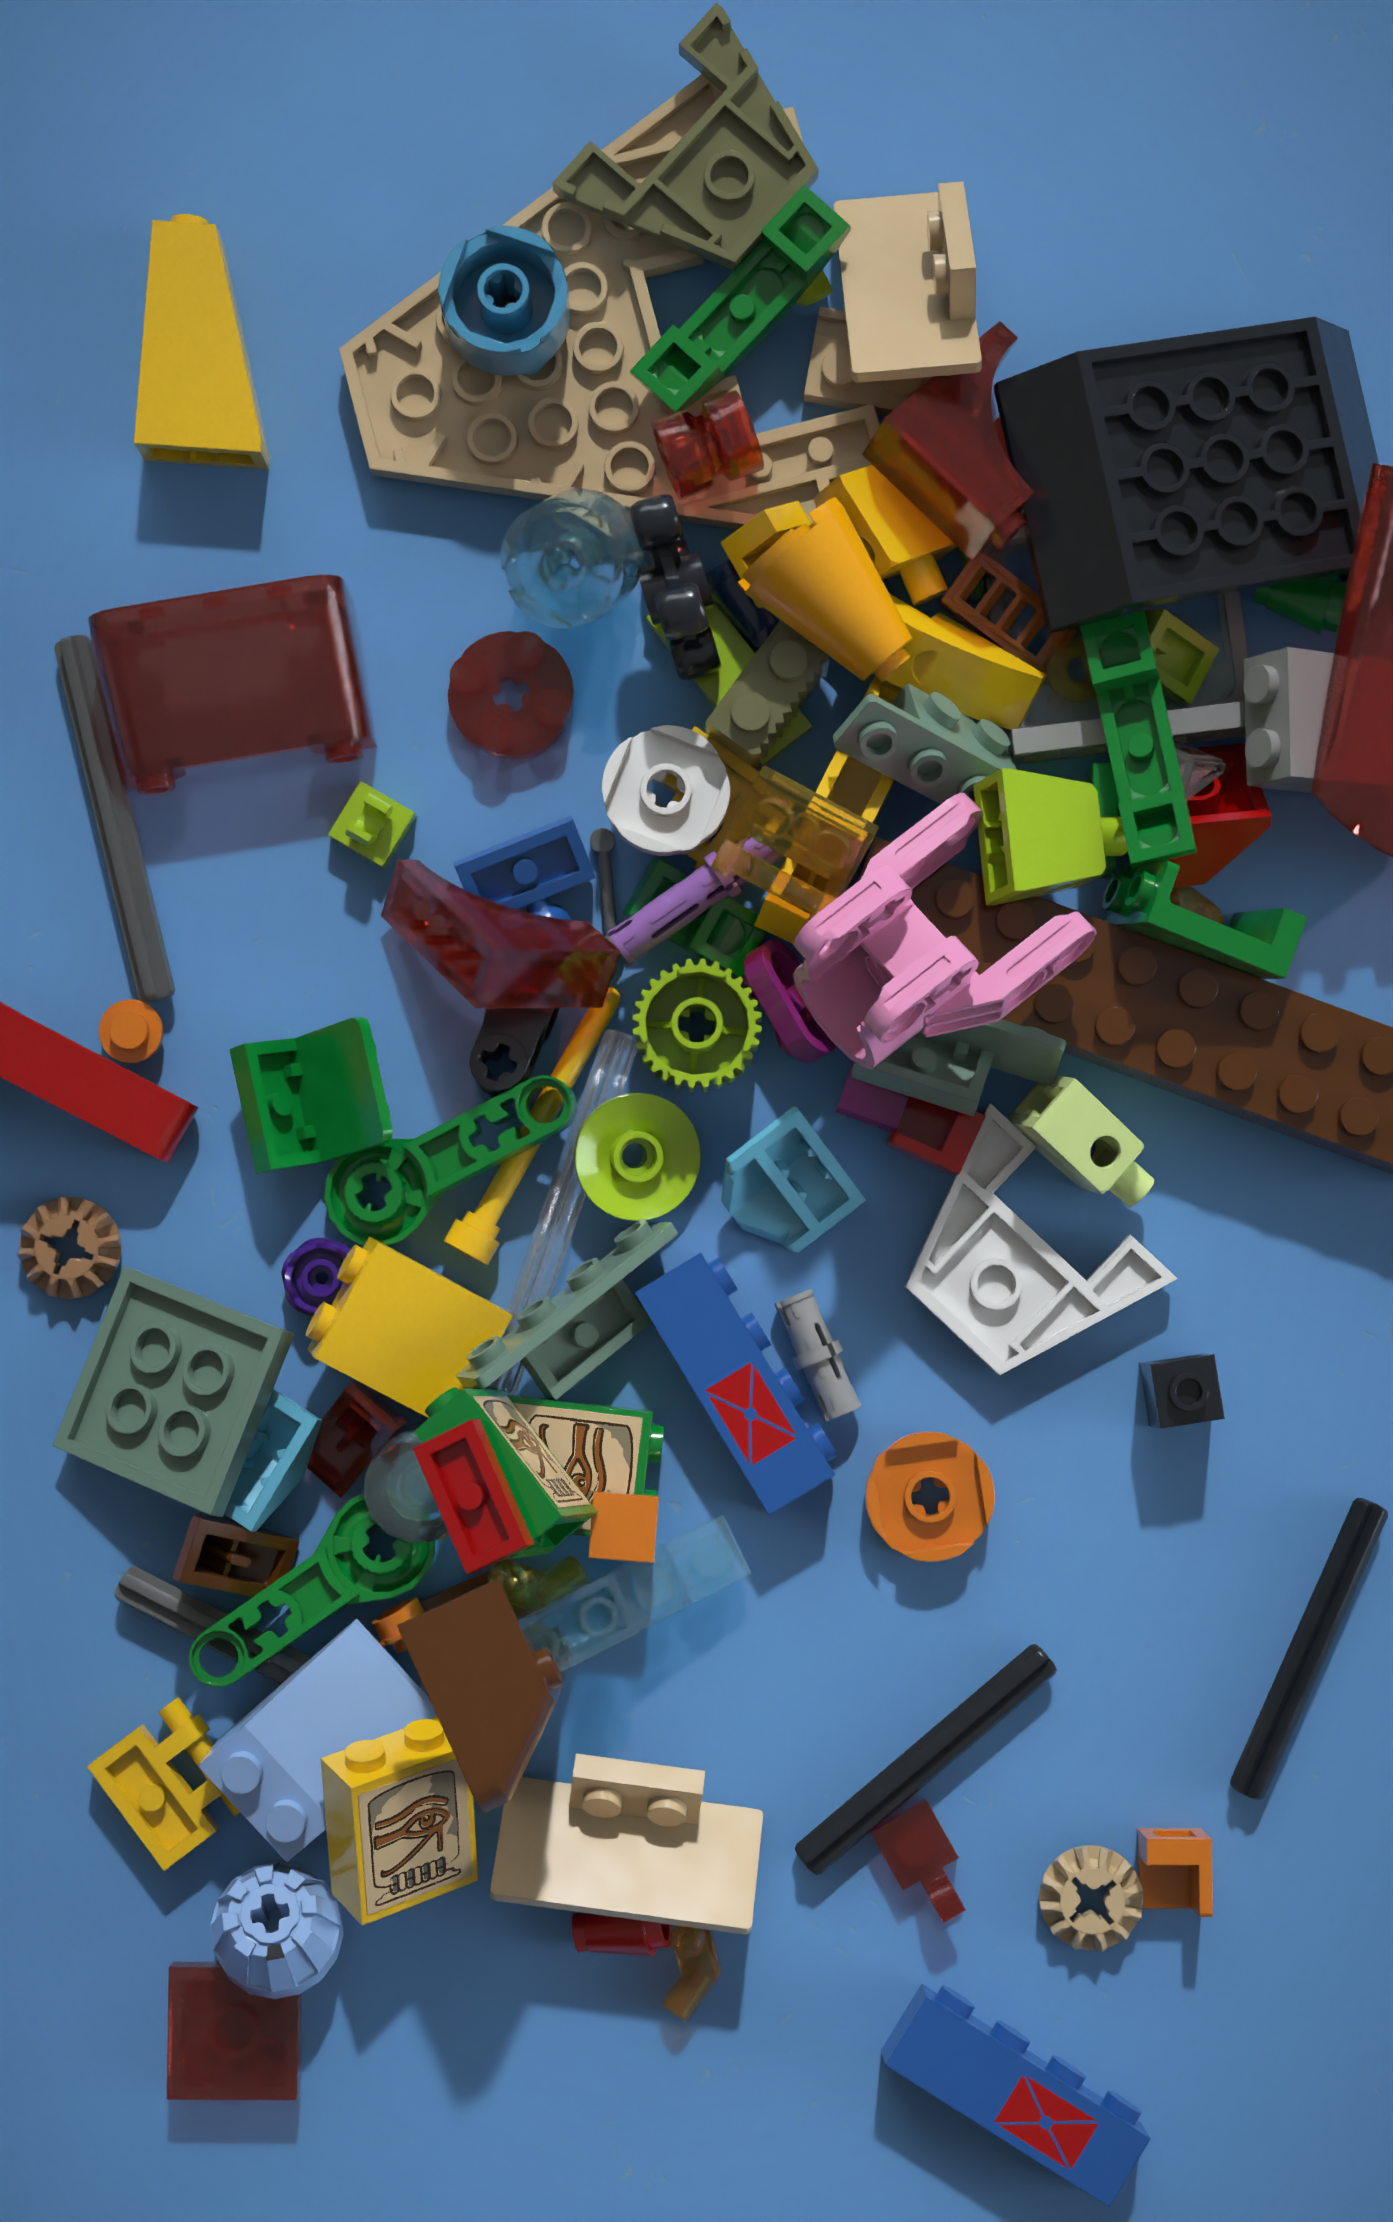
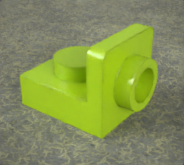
M1165 609L1144 610L1163 693L1177 704H1191L1220 648Z

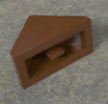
M200 1512L192 1516L172 1579L181 1583L254 1597L291 1570L300 1541L261 1527L256 1532H251L230 1517L224 1515L223 1517L212 1516Z

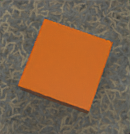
M594 1491L593 1507L598 1513L591 1518L588 1558L654 1563L659 1496Z

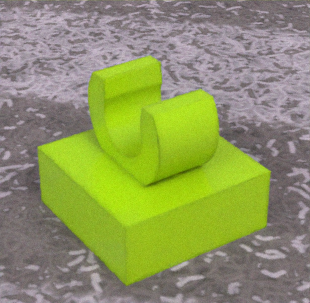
M360 781L328 836L385 870L417 816L415 812Z

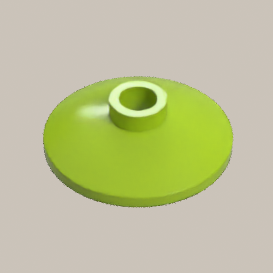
M647 1093L619 1095L598 1106L583 1123L574 1149L576 1175L586 1196L604 1212L614 1217L631 1221L654 1219L676 1208L692 1190L699 1174L701 1162L699 1139L689 1118L672 1102ZM637 1143L643 1150V1158L638 1165L628 1167L623 1161V1151L629 1144Z

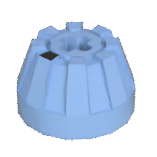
M281 1861L254 1866L233 1879L217 1900L210 1924L213 1952L229 1980L249 1994L271 1999L299 1995L320 1982L337 1960L344 1934L339 1904L332 1895L325 1880L305 1866Z

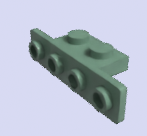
M909 683L893 699V705L874 694L865 696L832 736L837 750L939 804L959 793H965L975 803L974 784L1002 768L1016 769L1008 747L1010 740L999 726L987 719H981L978 722L969 716L963 715L958 707L943 694L932 692L929 695Z
M1002 1019L998 1022L928 1038L919 1031L871 1070L854 1062L851 1078L974 1117L990 1067L1045 1085H1051L1054 1082L1066 1041L1047 1034L1039 1028L1021 1026Z
M640 1220L620 1232L614 1239L617 1248L600 1261L598 1258H592L572 1270L565 1278L569 1286L550 1300L548 1296H545L524 1308L516 1317L520 1325L502 1339L498 1335L493 1336L476 1346L466 1357L470 1364L456 1375L461 1385L466 1388L484 1389L521 1361L545 1398L557 1400L652 1323L623 1278L678 1234L671 1222L647 1223L646 1220Z

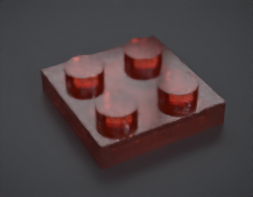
M173 1961L169 1966L167 2100H298L301 2094L302 1993L278 1999L252 1995L229 1980L219 1962Z

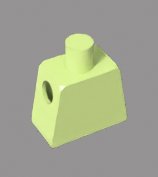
M1055 1076L1054 1082L1051 1085L1037 1082L1007 1117L1036 1146L1035 1149L1084 1190L1098 1194H1104L1110 1190L1127 1207H1132L1149 1192L1154 1184V1178L1134 1161L1142 1152L1144 1144L1075 1078ZM1095 1142V1144H1096V1149H1095V1152H1094L1093 1156L1091 1157V1156H1090L1091 1147H1092L1093 1143Z

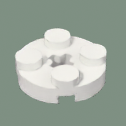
M662 725L653 727L650 731L641 732L633 738L631 736L615 749L604 770L602 794L608 821L629 845L642 852L657 856L684 855L694 852L720 828L729 806L730 784L724 763L719 758V754L706 738L684 727ZM667 774L674 775L678 778L677 789L685 793L684 797L680 802L670 801L666 808L655 805L656 795L648 791L651 781L662 783Z

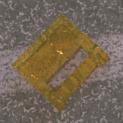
M764 765L756 777L710 869L725 877H728L730 872L810 914L807 920L809 921L845 892L879 826ZM750 837L827 878L829 881L823 892L744 850L743 848L748 838Z

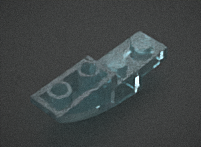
M719 1515L663 1544L656 1545L654 1563L624 1561L534 1608L517 1619L526 1639L532 1642L536 1651L544 1647L549 1648L561 1673L640 1633L641 1629L752 1573L724 1515Z

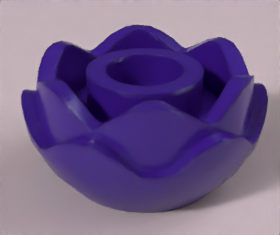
M313 1238L305 1241L284 1261L281 1271L285 1296L289 1304L295 1310L310 1316L315 1314L323 1302L332 1305L344 1283L337 1279V1275L350 1249L342 1243L327 1238ZM320 1272H325L328 1275V1281L323 1285L317 1282V1275Z

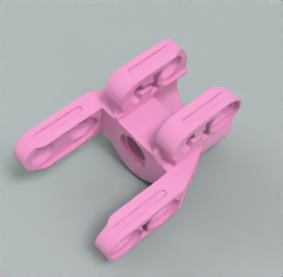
M965 793L956 794L943 802L872 857L861 880L810 919L795 937L793 945L805 958L804 963L796 968L793 973L795 986L817 1024L830 1040L848 1058L867 1069H873L919 1031L928 1038L1000 1021L1074 962L1090 946L1097 934L1095 928L1079 912L1054 916L981 975L976 972L979 962L956 936L945 938L910 899L914 887L965 848L969 835L980 822L983 816L982 810Z

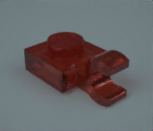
M926 1798L882 1822L871 1831L875 1842L902 1890L920 1881L943 1923L966 1911L943 1869L944 1866L957 1860L959 1857Z

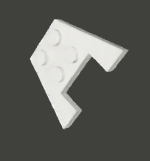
M990 1103L983 1114L986 1117L961 1172L953 1179L904 1287L997 1375H1001L1178 1278L1131 1235H1127L1086 1280L993 1194L1032 1153L1036 1146Z

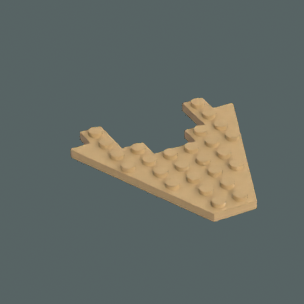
M701 74L601 151L638 183H641L723 92ZM794 107L783 109L802 140ZM553 187L502 225L523 228L544 239L555 252L566 275L570 302L569 329L560 349L544 364L541 370L531 375L503 376L487 373L467 362L451 345L447 334L438 293L441 272L339 348L369 468L374 476L630 514L629 508L637 501L656 495L668 494L673 497L680 521L738 530L763 510L794 501L800 502L808 516L809 513L817 508L813 498L839 475L888 459L874 404L752 435L736 375L723 378L703 397L676 416L630 373L635 364L661 338L645 279L704 264V258L564 200L553 192ZM507 295L503 304L495 303V306L505 308L508 303H516V297Z

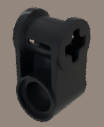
M502 970L491 992L483 1024L471 1051L469 1061L471 1074L483 1092L491 1097H495L530 1079L541 1048L548 1040L555 1024L564 992ZM503 1052L509 1053V1059L516 1070L513 1074L502 1072L498 1081L492 1080L493 1075L485 1063L488 1059L498 1061L502 1057Z

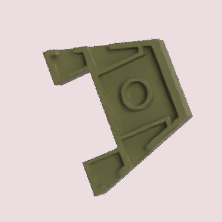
M715 3L679 43V55L723 92L722 95L641 183H638L590 141L552 184L553 192L564 200L731 270H735L762 241L760 231L803 185L808 188L813 185L818 179L819 169L779 101L775 102L758 73L759 68L747 48H743L731 28V20L725 10L718 3Z

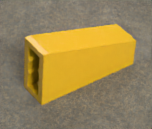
M191 214L174 215L171 217V221L152 220L134 445L144 461L269 469L270 455L227 254L216 224H209L205 218Z

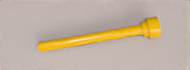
M604 986L597 991L550 1075L566 1083L571 1090L620 1003V994L614 987ZM543 1088L530 1111L535 1121L545 1124L553 1122L564 1104L562 1095L555 1088ZM523 1124L520 1129L521 1138L530 1134V1130ZM541 1143L501 1163L474 1213L467 1211L462 1221L455 1219L443 1240L445 1243L487 1266L489 1265L500 1245L495 1240L501 1230L496 1224Z

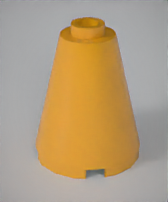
M833 497L808 514L813 520L809 526L804 523L796 530L791 528L746 570L742 575L744 578L738 581L737 585L748 597L856 677L865 681L874 674L882 683L910 659L911 656L903 647L912 640V636L845 508L836 497Z

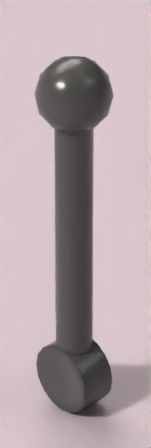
M600 828L595 830L590 837L591 849L598 854L606 936L601 942L600 949L605 957L617 959L622 954L607 934L610 929L617 926L610 852L615 847V837L610 830Z

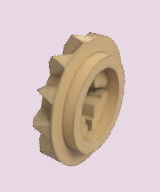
M1085 1845L1067 1850L1050 1864L1041 1881L1039 1903L1043 1918L1053 1935L1075 1950L1084 1949L1103 1952L1108 1947L1121 1941H1126L1130 1932L1142 1918L1143 1889L1138 1875L1124 1857L1102 1846ZM1075 1877L1082 1885L1086 1883L1093 1890L1101 1885L1106 1886L1112 1880L1114 1881L1107 1887L1109 1891L1102 1898L1107 1907L1106 1911L1110 1916L1108 1920L1101 1914L1097 1915L1091 1909L1083 1914L1078 1913L1071 1918L1076 1912L1075 1908L1081 1902L1077 1886L1072 1881Z

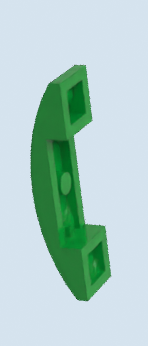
M803 185L760 231L762 241L680 329L672 325L630 370L631 375L678 416L728 375L779 323L838 250L851 231L850 225L808 187Z
M1144 610L1080 626L1092 684L1097 695L1119 799L1118 807L1132 868L1197 853L1176 747Z

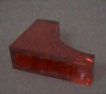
M1001 321L979 338L982 357V369L980 372L934 376L883 419L862 453L883 476L972 561L991 543L1001 550L1016 536L1026 523V520L1019 514L1035 493L1021 478L1006 456L998 439L991 409L993 379L996 371L1018 339Z
M397 859L381 913V917L475 1008H602L621 952L587 921L546 917L492 902L452 884L430 870L419 860Z

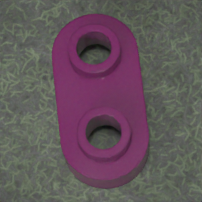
M769 940L748 953L745 957L744 982L746 988H751L752 996L763 1007L775 1029V1036L781 1049L790 1057L796 1058L801 1062L813 1063L832 1052L836 1045L817 1024L795 986L793 973L801 965L798 958L783 943Z

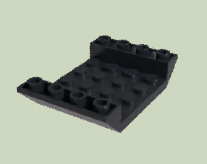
M1309 317L1077 351L996 382L993 386L1047 633L1078 629L1082 625L1116 617L1128 609L1339 575L1340 581L1347 583L1393 576V522L1351 339L1347 329L1318 317Z

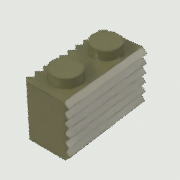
M780 620L705 721L706 734L751 767L759 768L761 758H766L768 755V748L775 747L776 738L782 737L783 728L790 727V720L792 717H797L798 708L805 706L806 697H812L813 687H819L821 677H827L829 656Z

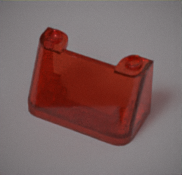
M304 576L117 607L94 613L88 617L93 652L123 782L128 788L137 787L138 794H160L176 789L175 780L185 776L186 769L308 748L315 754H325L327 763H346L363 758V749L377 747L354 602L344 579L340 576Z

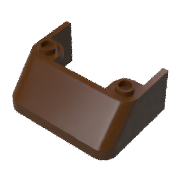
M514 1559L420 1601L425 1612L397 1625L469 1789L483 1813L510 1802L558 1702L565 1681L562 1666L571 1663L569 1652L557 1627L545 1630Z

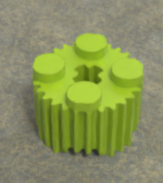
M686 959L684 967L680 968L676 963L672 965L673 972L667 973L664 969L660 971L659 981L652 978L649 981L650 991L642 990V1001H636L635 1010L637 1014L633 1015L632 1018L633 1026L635 1027L633 1029L634 1041L639 1042L636 1044L638 1055L644 1054L642 1062L651 1072V1075L662 1079L664 1085H668L671 1081L674 1082L675 1090L680 1091L683 1086H687L689 1093H694L696 1087H700L703 1093H707L708 1087L711 1085L716 1090H719L722 1084L733 1083L736 1078L744 1073V1065L751 1064L754 1056L751 1052H757L759 1040L757 1039L760 1038L762 1027L759 1026L762 1015L761 1012H757V1000H750L752 995L751 988H742L743 979L741 977L732 979L731 969L728 968L723 972L719 969V962L715 961L710 967L707 966L705 959H700L698 965H694L691 959ZM691 1012L705 1013V1023L715 1026L714 1034L712 1036L704 1034L703 1042L689 1041L688 1032L678 1029L681 1020L690 1022Z

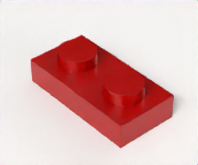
M471 1419L412 1448L466 1574L480 1571L534 1545L480 1419Z

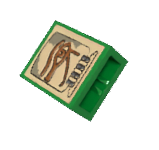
M454 1387L441 1394L426 1408L425 1413L429 1419L414 1431L422 1443L471 1419L481 1420L534 1542V1545L509 1556L510 1559L549 1554L598 1513L504 1390L473 1388L463 1389L460 1392L457 1387Z
M507 1394L592 1505L594 1491L657 1496V1490L645 1489L647 1464H660L665 1426L652 1424L654 1411ZM591 1518L571 1535L590 1537Z

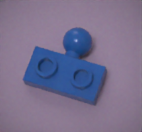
M572 816L453 862L478 925L526 906L528 913L524 918L522 927L524 938L533 949L543 953H553L561 950L570 941L573 932L570 915L563 907L551 903L549 896L596 878Z

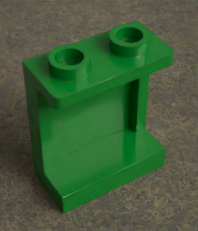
M1168 860L1135 868L1125 866L1120 873H1116L1109 881L1102 900L1103 908L1107 909L1103 921L1263 980L1286 979L1307 917L1286 908L1233 913L1229 927L1170 902L1169 897L1180 866Z

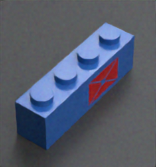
M699 1253L639 1289L635 1294L768 1515H771L835 1476L828 1462L837 1457L838 1454L819 1423L810 1428H807L795 1406L805 1401L785 1367L775 1374L761 1352L771 1346V1343L752 1312L740 1318L728 1298L738 1289L719 1257L707 1263L702 1253Z
M921 1984L881 2049L885 2065L1110 2207L1151 2140L1143 2124L1138 2120L1142 2112L1131 2102L1111 2090H1108L1104 2098L1083 2086L1082 2084L1086 2076L1060 2057L1053 2055L1047 2063L1027 2050L1031 2043L1030 2040L1010 2025L997 2020L992 2028L971 2015L975 2006L953 1989L942 1985L938 1993H936L929 1987Z

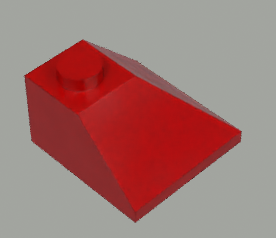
M1245 743L1176 750L1197 853L1168 859V861L1180 866L1172 890L1184 886L1204 885L1271 827L1272 815L1262 788L1247 786Z

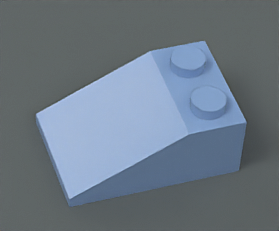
M355 1619L220 1736L198 1767L278 1854L288 1862L326 1830L320 1758L345 1750L354 1742L373 1740L404 1729L413 1721L432 1719L437 1717L429 1697L360 1621Z

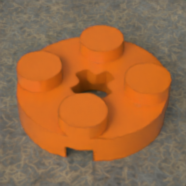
M923 1431L911 1433L895 1440L888 1448L876 1456L866 1480L865 1506L873 1528L892 1549L914 1560L936 1562L948 1560L964 1553L982 1534L994 1511L995 1490L993 1479L986 1463L968 1444L945 1433ZM932 1477L936 1487H946L947 1499L937 1503V1513L932 1515L926 1514L923 1505L912 1504L911 1500L912 1492L921 1489V1480Z

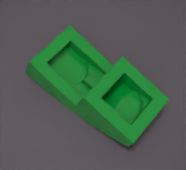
M652 858L622 914L630 918L639 912L641 908L688 876L661 859ZM726 896L671 935L667 940L705 959L711 964L715 961L719 962L720 969L725 971L729 968L732 970V975L742 977L745 972L744 960L746 955L759 947L767 931L754 926L758 914Z

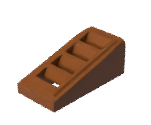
M979 549L944 595L940 604L942 609L977 634L1044 674H1047L1078 631V629L1054 632L1036 656L1026 649L1045 623L1039 594ZM984 576L993 584L974 609L965 601ZM1005 591L1014 599L994 625L986 616ZM1026 606L1035 614L1015 641L1006 632Z

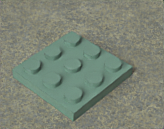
M124 1266L53 1447L204 1513L223 1517L295 1334L139 1270Z

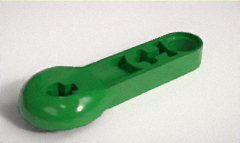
M536 1076L417 1138L391 1139L386 1144L336 1159L327 1175L324 1200L330 1220L342 1235L359 1245H365L369 1236L385 1245L401 1242L419 1227L443 1193L568 1128L577 1112L575 1093L566 1083L553 1076ZM551 1087L557 1089L562 1095L564 1102L563 1111L553 1122L539 1123L535 1121L530 1113V1099L539 1089ZM515 1102L517 1116L524 1126L530 1130V1134L521 1138L520 1129L512 1127L497 1137L500 1147L495 1151L484 1144L476 1145L474 1138L482 1133L480 1122L487 1119L492 1124L500 1125L511 1120L514 1117L507 1111L506 1107ZM376 1176L377 1182L386 1183L388 1180L392 1190L384 1195L387 1206L381 1210H378V1205L368 1203L366 1206L362 1196L370 1191L367 1181Z
M374 1490V1505L379 1518L388 1527L393 1528L397 1533L404 1536L423 1537L435 1532L427 1512L412 1497L394 1490ZM368 1491L351 1498L335 1514L311 1557L202 1632L194 1640L189 1651V1665L193 1675L201 1683L211 1687H228L243 1679L346 1605L394 1598L412 1590L426 1576L436 1553L435 1539L425 1543H410L397 1539L392 1545L396 1555L391 1560L381 1562L379 1554L376 1556L375 1561L370 1560L364 1552V1549L371 1543L367 1533L379 1525L375 1522L368 1505ZM270 1602L277 1609L287 1605L292 1613L284 1621L288 1631L281 1637H278L273 1631H267L256 1638L254 1642L262 1647L263 1651L251 1659L246 1641L233 1631L231 1626L242 1619L245 1630L249 1631L263 1620L264 1617L260 1608L265 1603ZM215 1639L231 1641L238 1652V1662L235 1669L224 1677L209 1675L201 1663V1654L204 1647Z

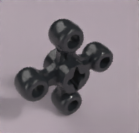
M661 494L637 501L629 508L640 549L644 551L647 564L646 567L637 569L652 624L661 623L680 679L692 680L710 675L721 668V661L705 611L715 606L699 551L689 552L687 542L683 539L684 534L671 495Z

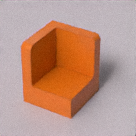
M1137 1828V1870L1143 1889L1142 1908L1192 1909L1198 1917H1212V1838L1202 1828Z

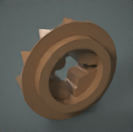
M60 1197L36 1207L35 1212L27 1223L20 1228L21 1239L17 1256L25 1270L27 1280L47 1295L64 1299H75L91 1295L107 1284L118 1267L122 1248L118 1227L106 1210L90 1200L78 1197ZM79 1221L77 1244L84 1247L85 1252L93 1254V1259L84 1257L81 1259L70 1258L66 1266H62L60 1272L57 1273L60 1267L58 1262L60 1252L53 1248L51 1243L46 1242L45 1239L47 1236L50 1238L67 1237L71 1229L75 1230Z

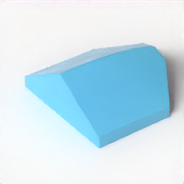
M796 1106L792 1107L726 1158L721 1197L722 1204L744 1231L780 1243L785 1248L799 1253L866 1201L865 1197Z
M273 1388L224 1514L249 1531L256 1532L304 1478L322 1420Z

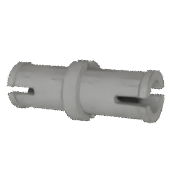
M810 1288L774 1305L786 1327L797 1357L792 1359L797 1371L803 1369L817 1400L824 1422H827L858 1409L862 1405L849 1381L839 1353L843 1352L839 1339L833 1341L819 1311L813 1290Z

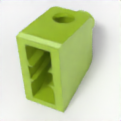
M1002 768L973 785L975 804L983 812V816L977 826L986 905H998L1080 887L1104 875L1106 869L1105 856H1123L1128 850L1121 817L1100 816L1098 791L1091 783Z

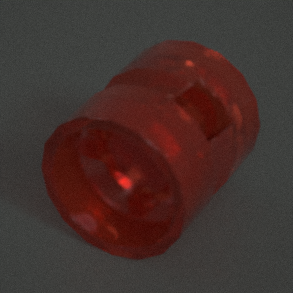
M736 390L702 402L698 415L693 416L683 409L651 422L654 439L673 490L680 501L713 489L715 479L720 475H723L732 482L764 469L763 456L756 432L744 402Z

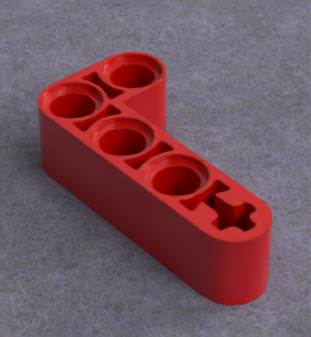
M0 1002L1 1078L169 1164L199 1108L198 1106Z

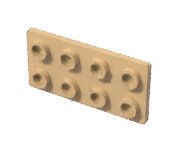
M964 181L938 183V192L836 201L834 203V211L851 227V231L838 248L852 380L856 383L980 372L982 369V357L976 322V262Z
M576 1753L572 1784L521 1777L510 1802L504 1804L490 1897L495 1901L746 1935L750 1933L753 1922L763 1812L753 1808L702 1802L705 1771Z

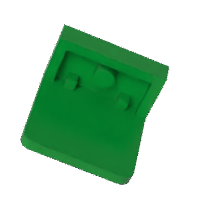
M349 1018L296 1038L245 1043L229 1049L256 1174L319 1165L386 1144L392 1139L393 1130L390 1120V1109L383 1088L376 1045L372 1037L370 1024L366 1018Z

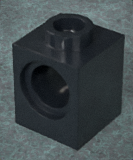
M1201 1353L1139 1363L1149 1426L1161 1429L1225 1419L1215 1354Z

